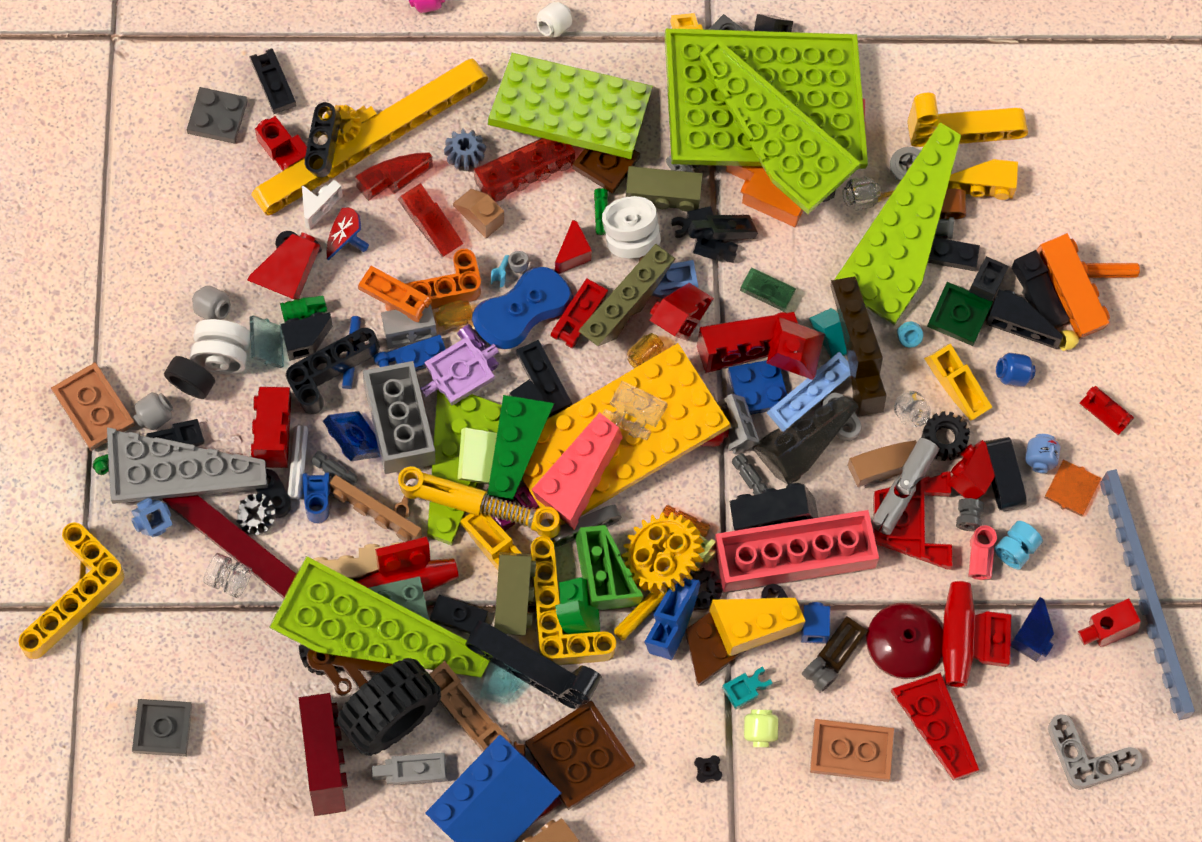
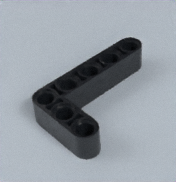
M483 621L477 622L465 643L466 647L572 709H578L590 701L602 678L597 671L587 666H580L573 672H570Z

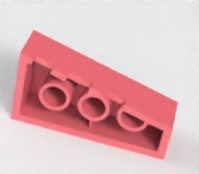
M599 412L532 488L535 498L544 506L554 508L558 512L560 519L574 530L579 523L578 520L583 510L586 509L595 487L597 488L605 468L608 467L623 438L619 427Z

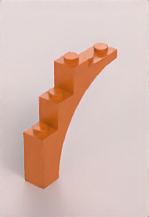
M726 166V172L745 180L740 191L743 194L742 204L796 227L804 211L771 182L763 166Z

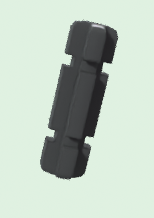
M321 451L316 452L313 456L312 464L319 469L322 467L323 471L329 472L332 478L337 475L353 486L357 483V475L351 471L347 472L345 467L333 459H327V455Z
M743 453L738 454L732 459V464L736 470L740 471L739 474L748 487L753 489L754 495L761 494V491L768 489L765 483H761L762 479L753 466L748 464V459Z

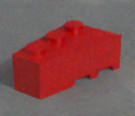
M688 283L663 298L661 303L657 301L650 311L652 315L650 321L673 336L688 341L714 298Z

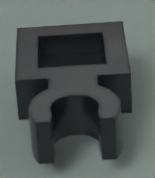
M711 206L687 211L686 219L683 217L673 218L671 221L672 226H682V229L675 231V237H684L687 234L691 221L704 219L706 215H714Z
M703 237L702 239H695L693 254L717 260L718 256H720L723 260L733 263L737 255L738 245L733 242L723 243L721 242L722 240H707Z

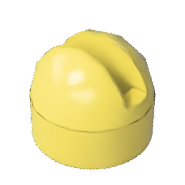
M1072 330L1060 331L1063 335L1059 344L1060 349L1066 351L1075 348L1079 342L1077 333Z

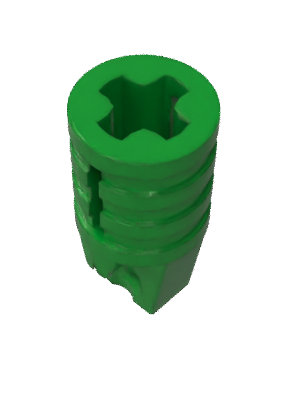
M324 296L303 297L280 303L284 323L292 318L303 319L317 312H327Z

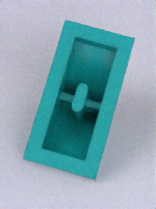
M830 308L810 317L809 321L813 328L825 334L823 345L830 358L834 357L838 352L843 356L847 355L838 312Z

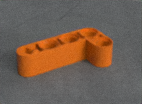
M460 249L454 254V274L405 283L430 297L432 309L472 302L481 295V278L476 257L469 249ZM467 261L470 265L463 267L459 263ZM466 284H474L476 287L467 289L464 286ZM444 288L451 290L448 294H442L439 291ZM410 299L408 304L414 306L416 301ZM385 304V308L387 311L395 310L394 308Z

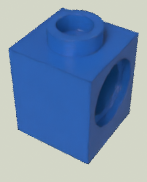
M820 602L808 603L802 609L805 624L801 631V643L826 644L830 637V606H824Z

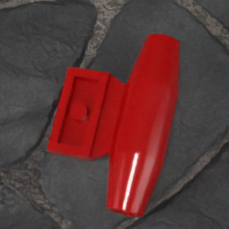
M427 537L375 549L379 572L356 582L369 588L420 576L423 592H427L458 579L459 574L454 558L430 559L429 542Z
M965 581L950 583L944 610L942 657L946 685L950 687L967 686L973 658L986 665L1008 667L1010 665L1012 614L986 611L975 615L972 587L969 582Z

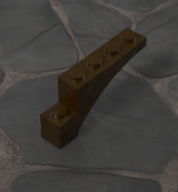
M856 277L831 280L830 287L844 336L852 382V396L858 415L860 417L884 412L887 397L880 377L883 356Z

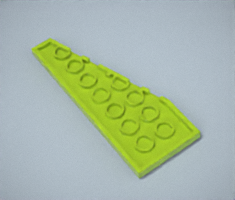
M308 556L305 557L269 626L270 629L318 653L394 664L405 658H412L418 660L424 669L434 670L445 661L455 674L479 678L482 677L489 663L487 659L466 647V639Z

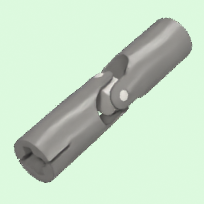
M920 438L903 465L902 476H899L894 481L871 520L874 529L879 531L881 528L880 532L886 535L892 533L914 495L916 484L924 477L939 451L935 443L925 438ZM895 486L899 494L909 496L906 498L896 496L894 493Z

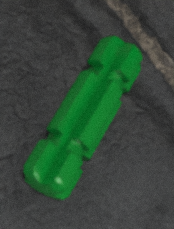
M605 188L594 190L597 235H606L602 221V213L608 206V193Z

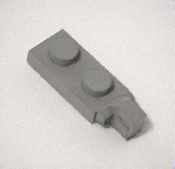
M445 753L392 756V759L385 760V765L372 766L373 780H386L387 784L393 785L447 781Z

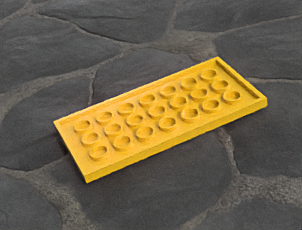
M677 343L548 419L522 480L539 508L545 507L535 498L532 488L600 412L619 427L623 438L608 467L605 468L597 488L595 487L586 509L581 514L582 516L731 428V425L685 352ZM547 518V521L551 526L554 523V521L552 519ZM560 519L561 525L565 524V522L562 519Z

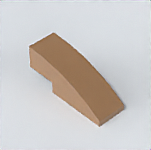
M916 440L881 447L849 458L847 466L857 487L876 480L881 482L902 474L903 465L915 447Z

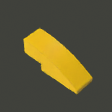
M951 343L944 345L924 358L942 387L970 421L992 408L967 364L963 365Z
M483 512L480 516L470 513L460 521L470 537L497 570L500 552L521 553L507 533L488 514L485 515Z

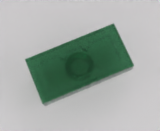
M751 267L740 287V291L785 312L796 292V288Z

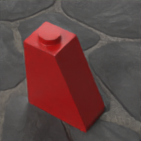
M301 232L300 236L292 234L249 275L247 281L291 299H299L321 245L314 242L315 237Z

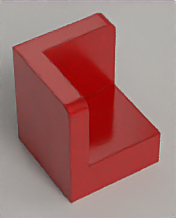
M298 134L289 139L291 148L275 158L282 171L305 158L307 146Z

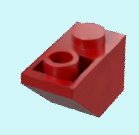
M983 440L974 446L972 444L968 445L961 453L962 460L951 470L953 475L948 484L964 498L978 499L984 495L995 477L987 445Z

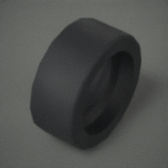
M175 356L164 372L165 378L172 385L198 399L206 398L215 384V378L210 372L196 362L182 356Z

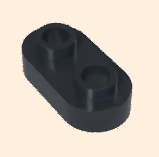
M266 469L267 478L271 479V482L268 483V488L255 490L258 494L267 496L272 503L275 500H281V505H274L275 518L285 517L291 510L290 498L278 474L271 469Z

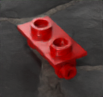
M1096 385L1089 389L1086 393L1087 395L1079 403L1117 435L1134 419L1130 413Z

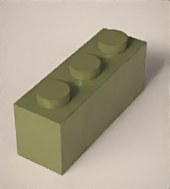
M629 166L626 197L646 198L658 209L677 208L685 212L699 209L702 173Z
M499 553L494 627L505 634L526 635V629H531L532 613H527L528 603H533L534 587H529L530 576L535 577L536 561H531V554Z

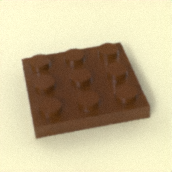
M592 700L525 741L526 748L546 778L561 792L559 797L568 810L635 768L634 762Z

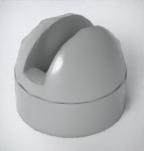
M515 251L508 258L509 266L515 273H522L528 269L529 260L525 252Z

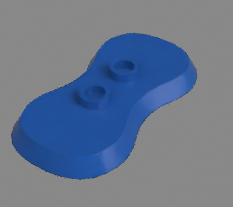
M535 267L527 270L520 277L514 288L506 294L479 303L472 314V322L479 335L490 345L494 344L498 349L514 348L525 340L530 330L536 324L562 315L572 301L573 293L567 282L554 270L547 267Z

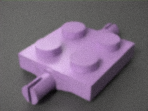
M467 336L424 362L433 381L421 387V392L427 397L436 390H439L446 396L451 405L456 404L495 380L494 374L487 365V360L499 354L497 347L492 344L485 350L480 351Z

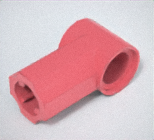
M990 526L978 527L970 539L971 552L968 577L973 579L990 580L992 577L994 544L997 540V534ZM977 536H986L989 544H981Z

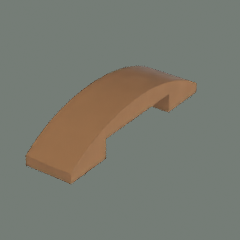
M445 661L429 674L441 688L440 702L482 751L499 735L505 737L512 744V741L497 723H494L464 688L460 683L462 681Z

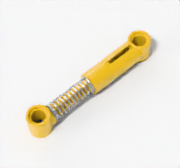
M406 467L398 475L400 489L403 495L410 499L420 498L477 516L484 512L485 515H493L494 518L497 516L498 519H506L507 522L509 520L511 523L515 521V524L519 523L520 526L524 524V527L528 526L531 530L536 531L539 536L550 539L557 536L561 529L559 514L552 507L545 506L529 509V507L525 508L524 505L520 507V504L516 506V503L512 504L511 501L507 503V500L503 502V499L499 501L498 497L494 499V496L490 498L487 495V491L423 473L416 467ZM408 480H418V483L415 486H406ZM547 518L554 521L549 527L541 525V522Z

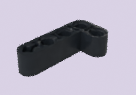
M370 328L358 329L294 363L287 369L286 379L306 413L316 414L324 407V400L317 388L318 386L337 377L348 369L367 361L379 352L380 344L377 336ZM342 352H350L347 357L339 358ZM320 364H327V366L324 369L317 370V367ZM297 376H305L302 381L294 382ZM316 396L314 401L310 403L305 402L308 397Z

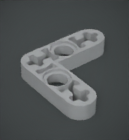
M1063 714L1056 715L1048 725L1049 735L1067 780L1075 789H1086L1137 771L1142 764L1141 753L1132 747L1088 760L1071 718ZM1058 722H1060L1061 725L1067 726V728L1064 730V734L1067 740L1063 741L1062 743H1060V741L1064 738L1062 731L1055 729ZM1067 745L1074 746L1078 752L1077 757L1071 759L1065 756L1064 747ZM1126 754H1128L1129 758H1135L1132 766L1130 763L1122 764L1119 767L1121 771H1118L1117 763L1123 761L1126 758ZM1100 762L1109 763L1112 767V773L1109 775L1101 774L1098 770V764ZM1090 766H1092L1093 774L1088 775L1083 783L1080 779H1075L1074 776L1078 770L1081 774H1085L1091 770Z

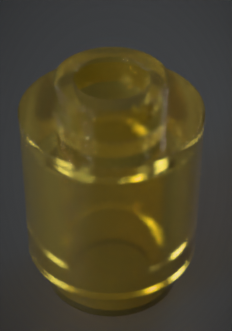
M458 300L438 306L439 311L435 312L437 324L439 327L443 326L444 330L468 324V321L472 320L473 314L468 300L464 302Z
M653 333L643 335L627 351V360L632 367L636 368L662 353L664 344Z

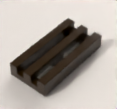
M846 616L817 657L821 656L826 661V666L832 667L836 673H839L866 636L868 630ZM848 624L852 626L830 658L827 657V652ZM856 630L859 631L860 634L837 664L834 660Z

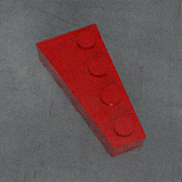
M780 312L771 316L700 327L697 350L705 373L768 357L777 318L780 317L798 324L795 313Z

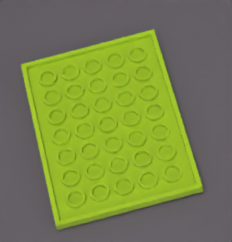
M665 29L671 164L762 166L700 59V53L718 38L861 163L859 169L867 168L868 158L857 34Z

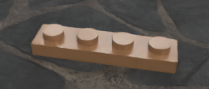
M335 475L331 480L330 488L332 495L340 502H349L359 514L363 516L368 514L383 529L387 530L390 528L397 532V537L404 542L422 538V528L339 476Z

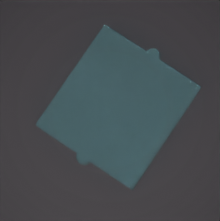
M254 315L250 316L251 358L264 362L266 366L272 365L283 368L284 357L281 326L269 322L267 318L262 319Z

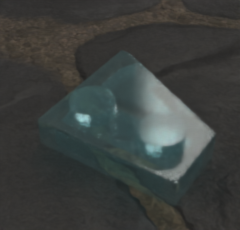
M489 662L480 698L506 705L514 696V693L526 682Z

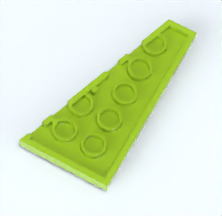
M437 390L434 432L435 464L432 465L431 475L476 488L477 482L458 480L461 430L463 428H471L497 433L502 405L473 394L451 405L446 396ZM429 502L427 536L452 546L461 525L460 521L464 518L466 512Z

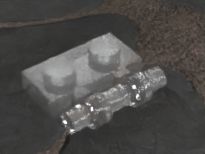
M621 381L610 400V405L617 408V410L613 413L605 409L602 415L616 426L628 431L629 435L648 440L651 431L645 429L644 426L648 423L656 427L668 405L667 402ZM627 413L637 418V420L633 423L625 419L624 416Z

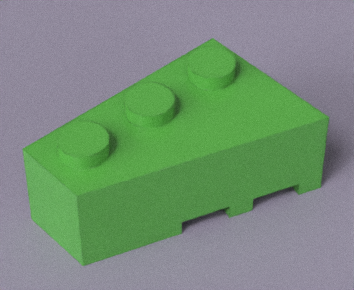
M606 525L581 527L575 539L581 575L587 579L589 605L599 610L638 606L644 596L631 577L632 574L629 568H626L620 556L621 553Z

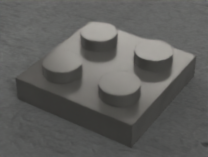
M199 87L187 126V134L235 144L247 106V97Z
M138 699L132 752L137 754L187 757L192 703Z

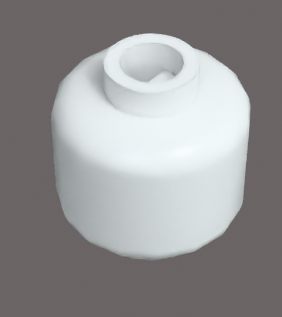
M554 1L549 3L537 14V27L545 36L558 37L569 29L572 24L570 9L560 2Z

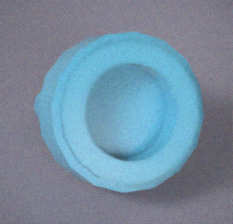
M906 322L897 328L898 339L903 346L912 348L922 342L924 337L923 331L916 322Z

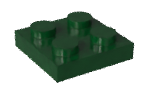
M946 282L927 327L974 346L993 301L990 302L980 298L964 288Z

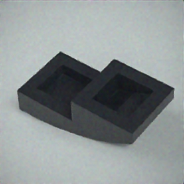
M198 419L175 423L170 429L146 434V437L162 438L195 445V447L205 442Z

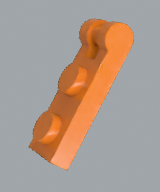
M370 266L358 284L360 291L407 315L408 318L415 322L420 321L423 316V310L428 308L432 302L431 298L373 266ZM410 299L416 301L414 307L408 304Z

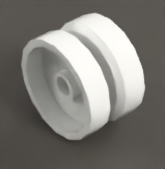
M636 196L624 197L612 202L602 213L607 247L614 255L627 259L640 258L645 256L655 244L659 245L661 233L657 211L654 204L648 199Z
M217 319L203 320L195 325L193 337L196 343L191 347L190 360L196 362L207 371L218 374H237L245 369L247 361L245 351L249 348L251 338L249 330L237 323Z

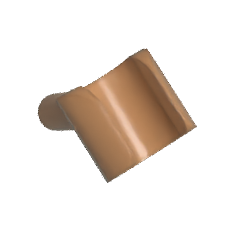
M404 496L402 501L395 505L394 512L397 513L399 508H406L404 518H408L410 515L408 507L410 498Z

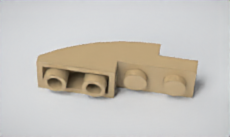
M395 542V543H391L390 545H394V544H398V543H402V542ZM367 544L364 548H358L359 558L344 555L333 560H328L326 557H316L313 560L356 582L379 572L375 549L386 546L380 547L378 544Z

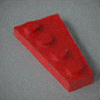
M941 672L891 689L895 699L953 781L978 773L977 762Z

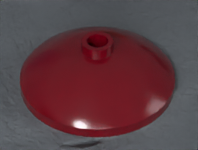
M912 603L889 605L875 615L868 627L866 636L868 653L875 665L892 677L900 679L919 678L932 671L942 657L943 629L936 617L919 605ZM905 632L911 633V634H912V638H911V639L905 638L903 633H905Z

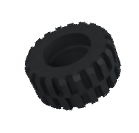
M412 658L399 660L393 665L384 668L379 674L374 675L371 680L363 684L350 697V700L343 705V709L339 711L337 717L338 726L361 754L368 756L376 755L382 750L390 748L394 743L399 742L405 735L412 732L417 725L421 724L426 716H429L432 709L437 706L438 701L441 699V688L418 660Z

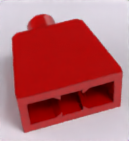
M1128 598L1092 615L1089 621L1090 626L1079 630L1078 635L1083 645L1097 640L1099 646L1104 647L1138 633L1141 621ZM1102 626H1107L1110 629H1103Z

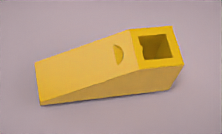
M992 159L953 173L950 176L947 189H962L966 191V194H970L973 197L990 196L999 200L1013 199L1017 188L1018 162Z

